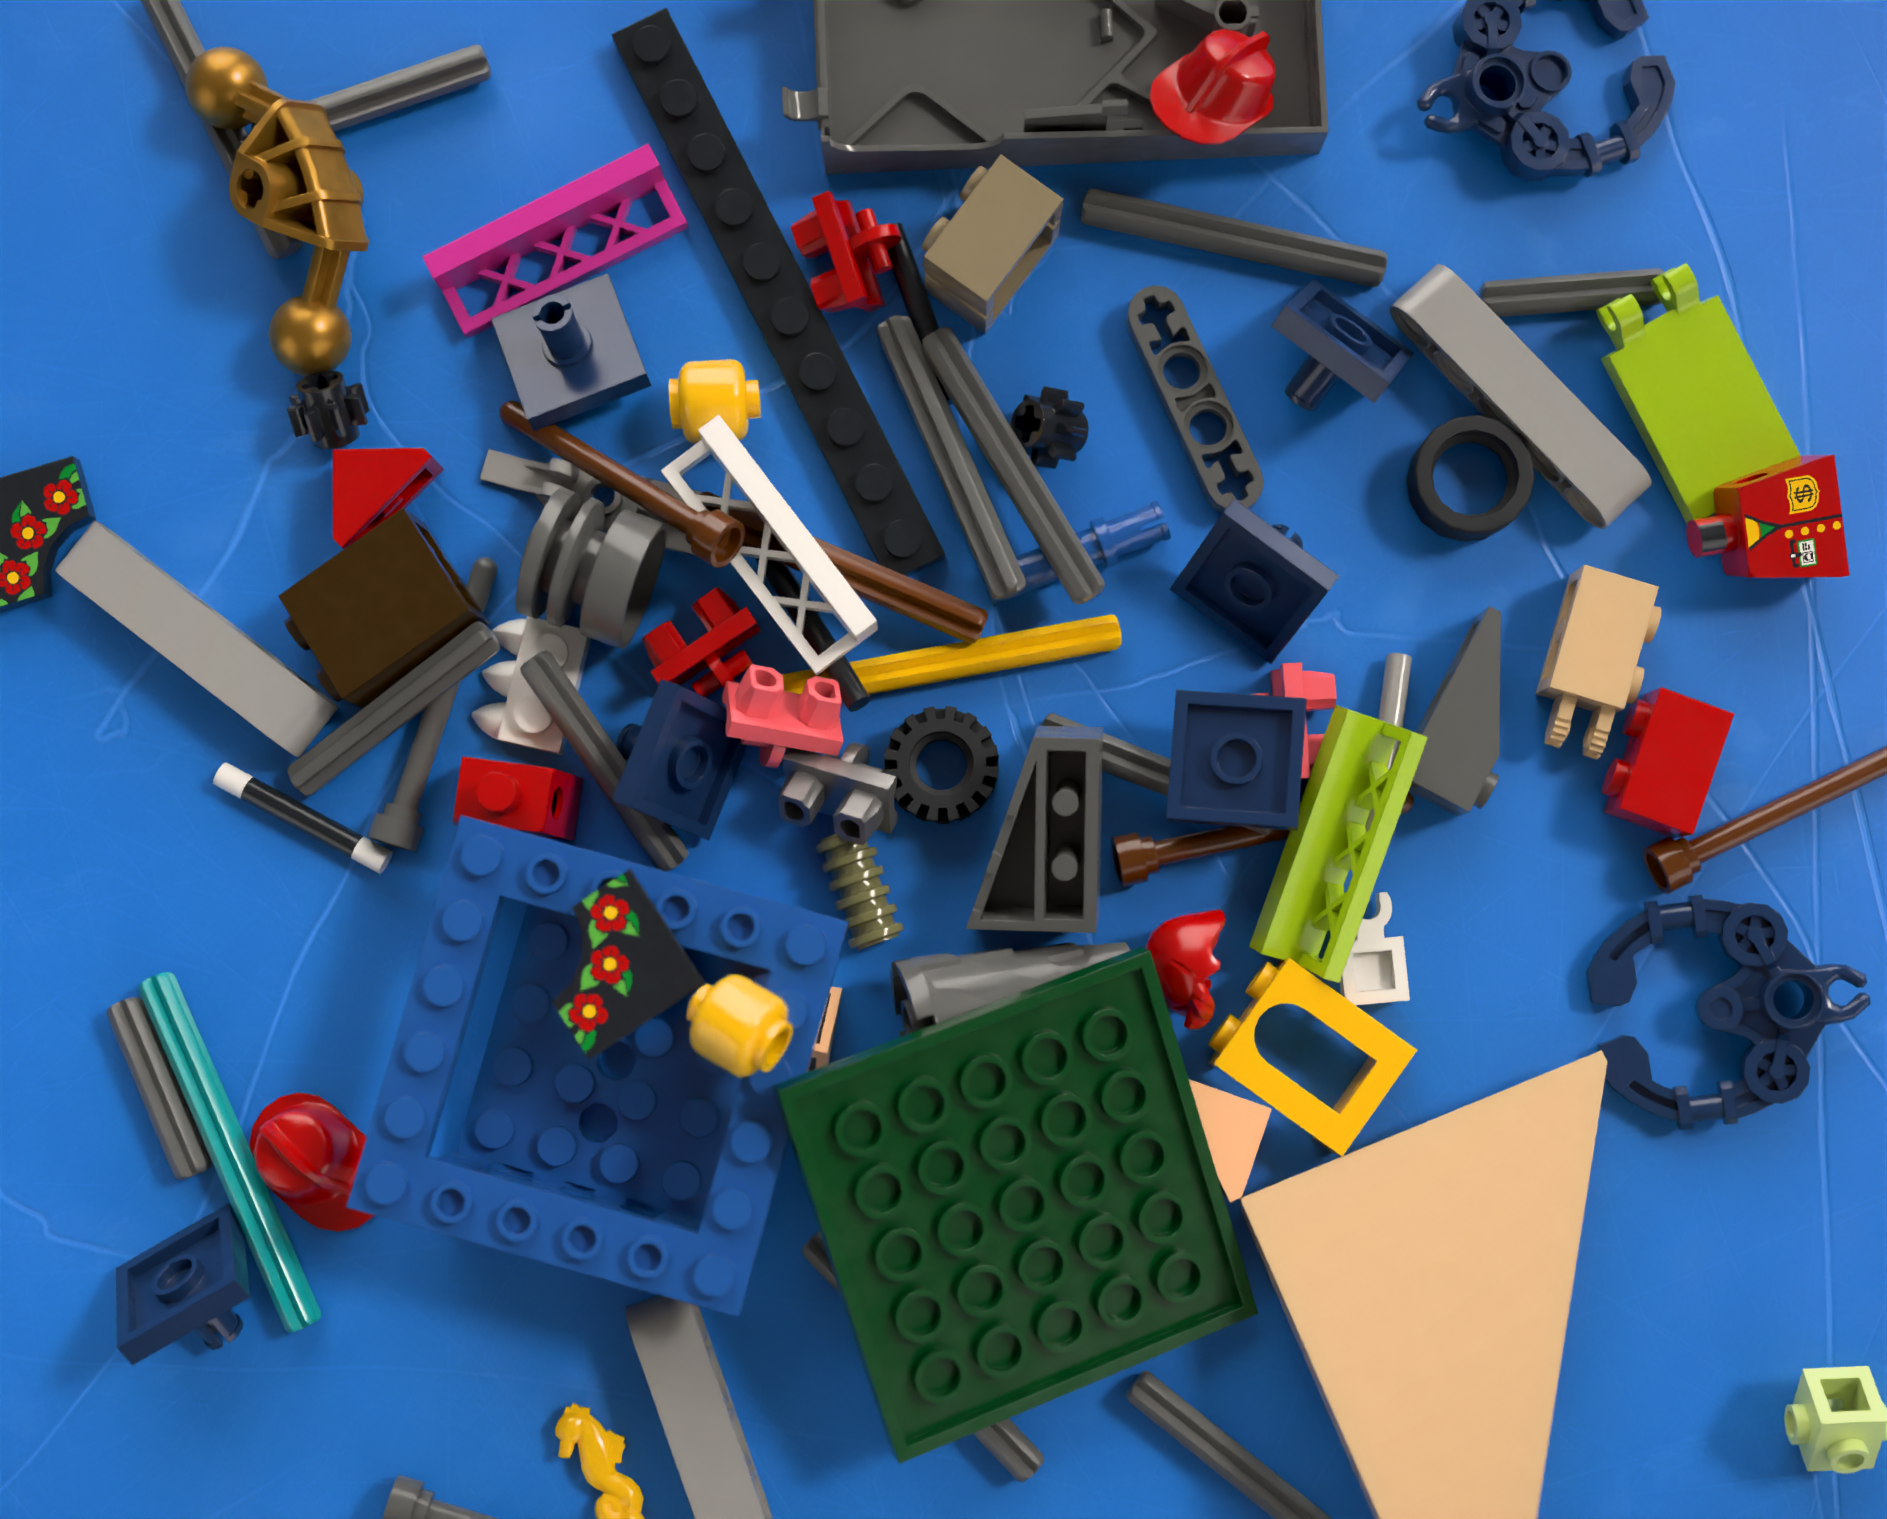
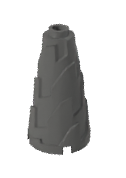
M1067 942L1013 951L1012 948H997L955 956L949 953L893 961L890 968V981L896 1015L902 1014L905 1028L904 1031H900L901 1037L1128 952L1130 949L1126 942L1100 945L1085 944L1080 946Z

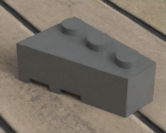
M1038 726L966 929L1096 933L1100 917L1103 727Z

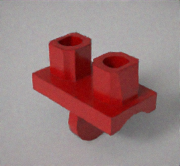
M825 191L812 197L815 210L793 223L790 228L802 256L813 259L829 251L835 266L834 269L811 279L810 287L818 308L829 313L852 307L872 312L886 306L876 274L892 269L887 250L896 246L902 239L898 226L892 223L878 225L872 208L863 209L855 214L850 201H837L830 191Z
M719 587L702 596L691 606L708 630V633L687 646L670 620L643 636L642 640L650 660L656 667L650 672L658 684L663 679L683 685L710 667V672L691 684L697 694L707 697L721 686L725 688L727 681L735 682L733 678L753 664L744 649L723 663L720 660L760 633L761 629L747 607L740 610L736 603Z

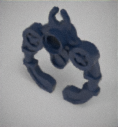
M1536 0L1466 1L1452 25L1454 42L1459 48L1452 76L1439 79L1427 86L1417 101L1418 110L1424 112L1431 109L1438 97H1447L1452 101L1454 115L1450 119L1442 118L1435 114L1427 115L1424 120L1427 129L1445 134L1459 133L1468 129L1473 130L1498 146L1501 150L1502 162L1512 175L1524 181H1541L1547 176L1584 175L1588 178L1597 175L1604 165L1619 160L1622 164L1627 165L1635 162L1640 157V147L1656 132L1668 113L1673 99L1676 82L1665 55L1640 56L1625 69L1623 89L1631 106L1632 113L1627 120L1615 122L1610 127L1609 138L1594 142L1592 135L1588 132L1578 134L1574 138H1569V131L1559 118L1541 111L1569 83L1572 75L1569 61L1565 56L1556 51H1523L1512 45L1522 27L1520 13L1530 11L1536 5ZM1582 0L1589 3L1597 25L1613 39L1625 37L1641 27L1649 19L1642 0ZM1480 85L1491 88L1496 93L1499 101H1493L1486 97Z
M1702 894L1688 896V902L1658 905L1657 900L1643 902L1644 911L1622 923L1603 941L1586 971L1591 1003L1615 1006L1624 1005L1630 1002L1637 985L1633 956L1648 943H1663V931L1692 927L1694 938L1708 937V932L1718 934L1717 940L1724 955L1739 965L1738 970L1731 977L1705 989L1698 996L1695 1004L1696 1015L1703 1025L1711 1029L1741 1035L1752 1043L1740 1057L1739 1076L1741 1079L1734 1083L1731 1080L1717 1081V1094L1689 1097L1687 1088L1684 1085L1669 1089L1652 1081L1648 1053L1635 1037L1621 1035L1597 1044L1598 1051L1602 1050L1607 1060L1605 1079L1612 1088L1626 1100L1654 1115L1677 1121L1679 1130L1693 1129V1123L1720 1119L1723 1120L1725 1125L1738 1123V1118L1756 1113L1774 1103L1783 1104L1798 1098L1809 1084L1810 1066L1806 1058L1825 1025L1843 1023L1854 1019L1871 1004L1870 996L1864 992L1858 993L1847 1005H1838L1832 1002L1828 995L1830 985L1837 980H1844L1856 988H1862L1867 984L1866 974L1843 964L1815 966L1787 940L1788 929L1782 915L1770 906L1757 903L1737 904L1723 900L1703 899ZM1786 981L1796 983L1804 996L1802 1009L1796 1015L1789 1018L1779 1014L1773 1001L1776 989Z

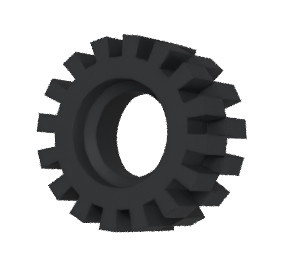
M934 706L924 708L923 712L917 715L912 713L905 718L904 723L898 729L895 728L890 736L888 748L885 749L884 772L897 777L894 798L906 812L916 816L917 819L925 822H938V824H949V822L956 820L962 821L970 817L975 811L980 810L986 804L991 793H993L999 772L997 745L994 744L991 737L992 734L987 727H983L977 721V717L969 712L965 714L957 711L956 707L946 706L945 709H935ZM937 741L953 743L961 749L967 761V770L964 778L955 787L947 790H936L924 784L916 769L920 752L927 745Z

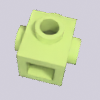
M1869 1366L1802 1370L1793 1404H1789L1785 1408L1784 1422L1789 1442L1792 1445H1799L1807 1472L1833 1470L1837 1473L1847 1474L1862 1469H1873L1882 1441H1887V1409L1881 1401Z

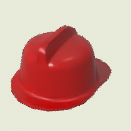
M1227 29L1215 30L1209 33L1191 53L1164 69L1152 82L1149 100L1154 115L1166 129L1181 139L1200 145H1220L1241 135L1254 124L1264 119L1273 109L1271 90L1275 82V63L1271 55L1266 51L1270 36L1265 31L1249 37L1237 31Z
M298 1092L282 1096L263 1109L252 1127L249 1147L255 1159L257 1172L272 1192L302 1219L319 1229L337 1232L360 1227L375 1216L347 1208L367 1138L364 1133L350 1122L334 1105L318 1095Z

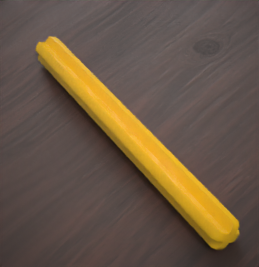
M1109 614L979 638L975 644L961 641L849 663L870 695L1116 650L1122 644V635L1117 617ZM812 669L782 674L784 691L801 694L806 680L816 676ZM825 671L817 675L818 677L828 678Z

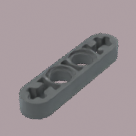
M1157 285L1145 287L1137 292L1129 303L1126 317L1128 333L1204 496L1211 507L1223 514L1234 499L1237 500L1232 493L1222 495L1218 490V487L1222 485L1225 479L1219 461L1215 462L1210 468H1207L1203 461L1218 458L1233 446L1237 454L1230 455L1227 464L1235 478L1246 476L1249 480V484L1242 492L1244 499L1238 500V502L1250 510L1263 490L1264 480L1262 472L1186 309L1177 294L1167 287ZM1150 303L1153 304L1157 311L1168 309L1170 312L1164 323V330L1170 342L1178 335H1182L1184 341L1168 345L1157 355H1154L1151 350L1159 348L1162 340L1157 328L1153 323L1145 325L1140 323L1146 310L1145 305ZM1176 357H1184L1193 361L1199 373L1197 382L1190 388L1185 389L1171 386L1166 381L1163 373V368L1169 360ZM1202 413H1211L1219 417L1225 428L1223 439L1214 445H1203L1195 441L1189 428L1190 422L1195 416Z

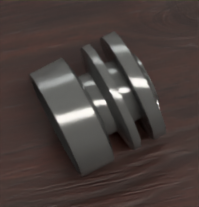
M560 487L552 494L544 507L524 549L515 600L516 610L518 613L536 620L546 610L547 623L561 628L572 616L578 604L582 605L580 634L624 650L638 630L654 591L667 542V525L664 522L624 509L617 515L607 533L603 532L605 521L604 503L590 498L581 508L580 495Z

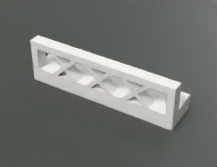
M717 415L698 429L702 440L664 467L661 472L683 502L698 512L707 510L704 506L721 508L720 510L726 514H729V509L758 514L764 522L761 548L741 546L739 552L730 563L817 676L878 630L877 620L720 415ZM712 454L726 472L722 498L694 494L682 478V475ZM733 483L747 501L731 499ZM771 533L786 552L769 550ZM743 556L759 558L757 575ZM768 560L791 562L797 565L803 573L800 599L772 596L764 585ZM810 584L825 603L808 601ZM782 607L798 609L796 626ZM806 610L833 613L848 634L820 655H817L803 636Z

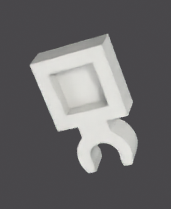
M1387 892L1375 894L1376 913L1369 920L1362 919L1339 982L1341 995L1354 1005L1410 1000L1403 936L1384 937L1383 927L1387 924L1392 914V902Z

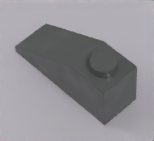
M1490 606L1475 617L1415 732L1428 737L1409 791L1455 816L1470 812L1472 806L1481 809L1488 801L1499 779V775L1491 772L1499 757L1501 612Z

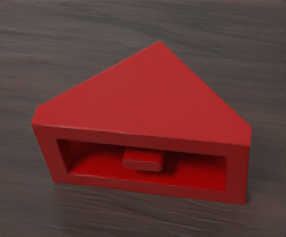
M424 448L333 449V539L343 549L347 548L400 509H406L444 468Z

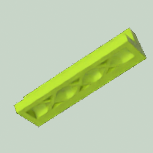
M1335 705L1299 805L1298 831L1290 830L1249 944L1250 948L1261 954L1281 960L1290 958L1323 979L1337 983L1340 982L1428 737ZM1398 740L1401 743L1392 768L1388 770L1387 764L1394 744ZM1374 808L1375 815L1370 829L1366 832L1365 825L1370 811ZM1352 869L1353 876L1348 890L1344 893V883L1348 872ZM1330 929V940L1323 959H1321L1318 955L1326 933Z

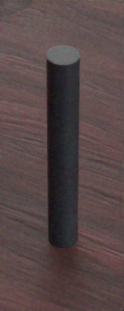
M894 223L898 226L902 239L900 243L889 248L887 252L908 316L913 323L921 344H923L922 340L927 335L940 328L902 223ZM937 378L948 405L953 404L947 392L945 391L939 379Z
M755 558L756 562L759 565V558ZM768 560L766 578L779 597L800 599L801 585L790 567L774 560ZM785 607L796 624L798 609ZM806 610L803 636L817 655H820L836 643L819 613ZM845 655L824 670L829 679H834L839 683L841 699L850 712L857 711L870 702L871 697Z

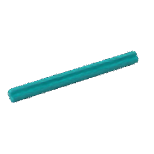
M164 972L147 978L139 984V994L284 1329L289 1333L297 1332L316 1323L321 1318L319 1306L266 1184L256 1170L253 1154L175 975L171 972Z

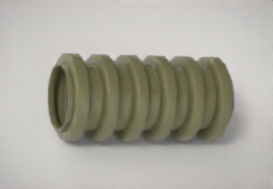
M838 834L820 840V844L816 845L815 848L817 854L824 853L827 862L822 865L823 872H831L833 882H830L828 886L830 892L837 891L840 899L835 902L836 910H844L846 916L844 921L849 922L847 929H850L853 936L852 939L848 940L850 949L857 948V950L900 936L899 932L904 931L902 922L895 923L892 915L898 911L896 904H889L886 897L887 894L891 893L890 886L888 884L882 885L879 877L885 873L883 866H876L873 857L878 855L876 847H869L867 841L865 844L859 845L843 840Z

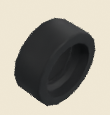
M1474 415L1453 418L1434 429L1412 456L1406 481L1409 502L1421 522L1440 536L1464 542L1486 539L1514 521L1529 502L1535 476L1531 454L1521 437L1501 421ZM1472 442L1483 445L1495 453L1505 467L1507 484L1504 496L1494 508L1483 514L1465 515L1454 512L1442 503L1435 491L1433 472L1436 461L1445 450L1456 444Z

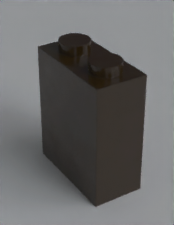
M404 508L397 511L278 596L290 615L284 620L288 632L305 651L311 649L322 666L316 671V675L324 689L337 702L344 699L362 709L473 622L481 621L486 626L489 624L484 613L427 525Z

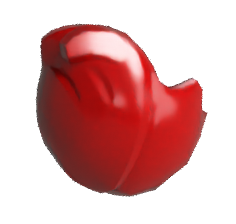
M1221 909L1184 914L1166 920L1152 931L1145 947L1151 951L1167 1007L1185 1017L1184 1027L1188 1029H1201L1212 1019L1214 1014L1215 1002L1209 992L1212 986L1211 980L1208 978L1220 969L1221 961L1215 958L1212 952L1226 921L1225 914Z

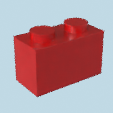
M1663 687L1644 694L1642 700L1636 698L1634 703L1631 704L1623 724L1622 733L1630 737L1622 760L1615 758L1612 761L1603 781L1602 794L1609 796L1604 813L1672 838L1693 835L1735 713Z

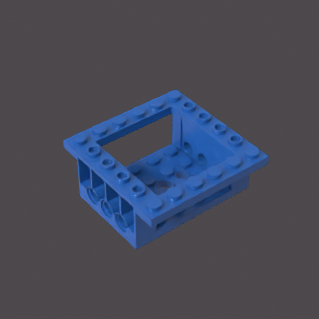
M461 815L347 1208L739 1317L789 1141L772 1085L808 1072L849 922ZM627 870H633L706 984L714 986L726 976L741 975L777 995L784 1001L788 1009L787 1022L793 1026V1034L779 1062L768 1072L758 1070L753 1075L737 1077L699 1055L691 1046L690 1029L692 1022L687 1020L686 1017L689 1004L699 990L697 989L621 1039L620 1042L627 1044L632 1049L635 1055V1065L632 1072L623 1079L609 1077L601 1067V1053L593 1059H588L552 1003L572 982L582 959V930L573 906ZM504 897L528 903L457 1151L436 1158L432 1157L430 1152ZM593 1104L607 1105L616 1114L617 1129L614 1135L606 1141L594 1140L584 1131L583 1116L586 1110Z

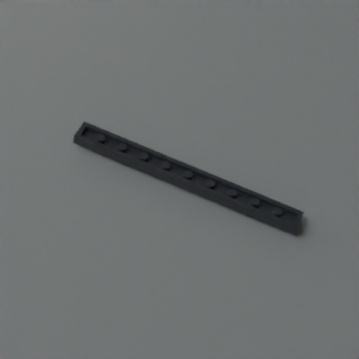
M667 7L611 34L613 42L876 561L879 565L909 577L945 559V552L821 309L818 308L789 246Z

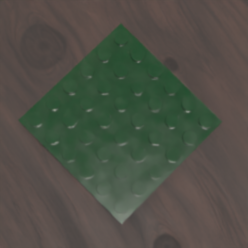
M1138 947L772 1085L892 1455L899 1464L1258 1314L1151 951L1146 948Z

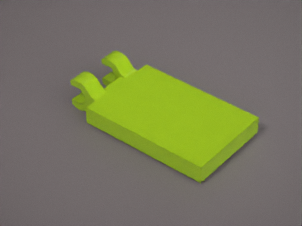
M1684 263L1650 280L1656 296L1667 311L1663 315L1644 325L1642 311L1632 294L1622 299L1617 298L1596 310V313L1603 328L1617 349L1600 359L1686 524H1688L1690 520L1709 517L1715 513L1713 492L1714 488L1718 485L1801 455L1719 296L1716 295L1700 302L1695 275L1688 264Z

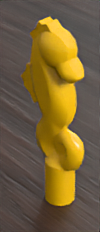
M573 1402L572 1406H566L564 1414L558 1420L555 1427V1435L560 1440L558 1456L560 1458H569L572 1455L575 1444H578L581 1469L587 1483L603 1492L595 1503L594 1511L596 1518L645 1519L641 1513L644 1497L640 1487L632 1478L617 1472L615 1463H622V1453L626 1446L624 1443L625 1436L616 1434L611 1429L606 1431L603 1425L590 1414L591 1407L580 1406Z

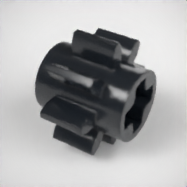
M331 370L311 374L301 379L296 385L298 394L289 397L291 406L286 409L294 435L299 437L310 433L312 442L320 449L339 448L355 441L360 435L358 426L368 423L365 413L370 411L362 384L357 383L346 387L343 374Z
M1044 386L1040 397L1025 394L1023 402L1017 406L1012 415L1011 428L1026 453L1031 455V461L1035 466L1056 469L1059 459L1075 461L1077 459L1076 453L1086 443L1089 426L1087 418L1082 412L1085 405L1082 402L1068 400L1069 396L1066 390Z

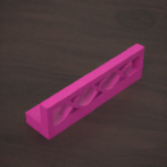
M648 143L422 256L432 278L442 290L462 332L468 339L494 326L491 318L542 299L545 296L568 289L689 228ZM656 190L669 218L647 229L627 223L626 219L632 202ZM619 209L616 219L606 216ZM590 223L612 229L605 250L590 257L570 250L578 229ZM622 233L631 235V237L619 242ZM563 237L560 247L550 244ZM534 251L556 257L548 279L536 285L515 279L522 257ZM566 261L577 263L576 265L564 270ZM507 265L504 275L494 272ZM480 278L500 284L494 305L470 317L457 290ZM511 288L522 291L508 298Z

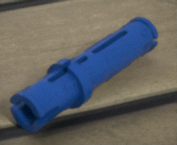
M1157 501L1108 522H1105L1102 517L1090 521L1091 528L1076 533L1094 565L1104 563L1107 568L1119 564L1118 557L1163 540L1171 539L1167 523H1160L1142 531L1140 530L1141 526L1165 517ZM1040 547L1016 556L1026 580L1024 590L1015 594V596L1003 600L991 597L987 589L993 606L1000 605V602L1059 580Z

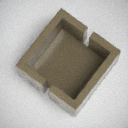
M1001 154L989 170L983 166L975 170L960 193L959 198L964 201L963 205L951 221L944 216L941 217L929 231L921 247L927 252L924 255L922 264L924 273H926V292L984 334L988 332L1058 238L1063 207L1062 197Z

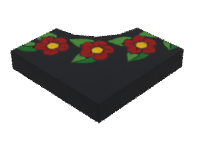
M74 456L0 477V612L53 597L51 570L59 548L75 530L96 520L81 462Z
M627 870L573 906L582 930V959L572 982L552 1003L588 1059H593L706 984L633 870Z

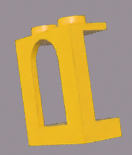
M1292 959L1280 960L1276 967L1267 961L1256 973L1245 990V993L1253 999L1242 1015L1237 1019L1232 1014H1229L1209 1040L1208 1045L1215 1050V1053L1208 1063L1222 1070L1313 1136L1314 1140L1329 1151L1343 1156L1412 1059L1417 1049ZM1281 1003L1294 1004L1309 1012L1369 1056L1332 1109L1269 1064L1259 1054L1254 1042V1030L1259 1017L1268 1008Z

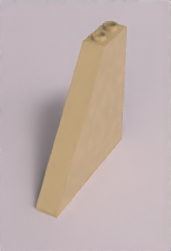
M1602 1050L1240 1198L1241 1214L1374 1519H1537L1607 1068V1060Z

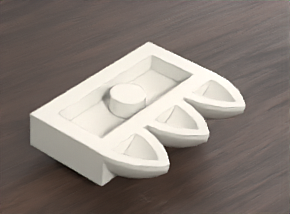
M528 616L527 619L505 622L494 628L492 632L502 647L517 656V660L494 664L483 670L482 675L492 689L507 697V701L483 706L472 712V718L482 731L499 741L563 755L567 739L522 676L520 668L526 661L538 653L547 650L554 656L578 691L591 638L581 635L580 628L563 625L559 628L547 623L546 620H536Z

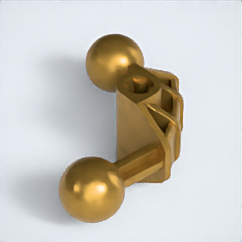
M232 47L209 49L193 61L187 72L185 88L192 109L203 121L217 128L238 129L252 122L257 124L236 152L229 182V195L234 209L242 217L263 228L315 245L302 295L291 298L283 303L271 319L269 343L272 352L285 368L299 375L308 376L325 371H333L345 360L351 346L349 322L343 311L337 306L350 251H367L370 242L365 234L361 212L363 205L361 181L349 169L344 157V146L336 138L329 124L327 113L321 105L312 101L289 99L269 89L263 69L246 52Z

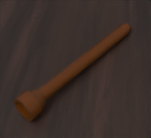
M507 401L500 407V418L505 424L685 533L686 541L691 545L693 554L713 567L721 568L726 566L739 552L745 538V527L743 523L722 510H714L712 512L702 510L698 512L555 424L533 431L522 404L517 401Z
M1887 746L1690 841L1683 837L1677 840L1666 837L1643 849V859L1652 880L1665 894L1678 890L1692 883L1693 875L1700 872L1702 863L1887 775Z
M1409 791L1400 814L1409 812L1413 807L1414 798ZM1222 826L1153 841L1151 836L1140 838L1137 832L1111 837V848L1120 885L1126 887L1148 882V875L1159 873V866L1287 839L1290 830L1273 829L1269 834L1263 835L1245 827Z

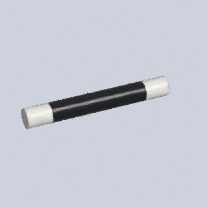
M223 763L215 774L213 784L371 870L381 874L389 864L393 854L392 851L229 763Z

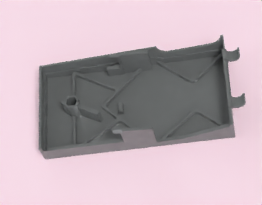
M813 0L817 88L801 92L782 87L783 116L793 121H818V129L821 130V146L826 174L979 168L980 166L990 168L1000 154L1017 166L1319 154L1328 134L1321 0ZM1215 30H1233L1249 37L1265 31L1270 36L1266 51L1271 55L1275 63V82L1271 90L1273 109L1264 119L1254 124L1235 139L1220 145H1200L1181 139L1163 126L1153 113L1149 95L1152 82L1164 69L1191 53L1209 33Z

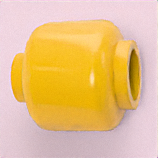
M734 359L690 361L685 363L680 369L679 377L669 379V405L673 430L682 429L687 441L697 444L702 440L698 429L717 415H720L739 441L743 440L748 433L749 419L761 418L759 381H746L742 364Z
M741 975L726 976L714 986L709 984L702 986L694 995L687 1010V1020L692 1022L690 1043L693 1049L702 1057L737 1077L750 1076L758 1070L762 1072L771 1070L785 1053L793 1034V1026L787 1022L788 1009L784 1001L777 995Z

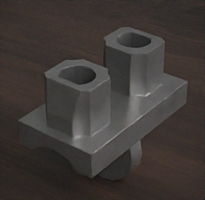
M857 742L850 743L842 757L789 748L782 758L784 784L779 795L780 817L784 822L805 827L812 823L818 812L833 816L834 832L841 839L863 845L876 830L891 834L896 826L898 813L894 808V796L897 777L886 774L883 769L870 766L869 747Z

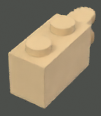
M1583 565L1569 575L1535 693L1554 700L1546 727L1545 744L1557 748L1562 746V743L1569 734L1571 719L1575 706L1592 711L1590 722L1583 738V755L1597 760L1600 758L1606 746L1615 713L1625 709L1626 703L1633 704L1641 689L1644 668L1637 666L1643 642L1649 644L1653 640L1659 626L1661 607L1654 606L1659 589L1658 586L1588 565Z

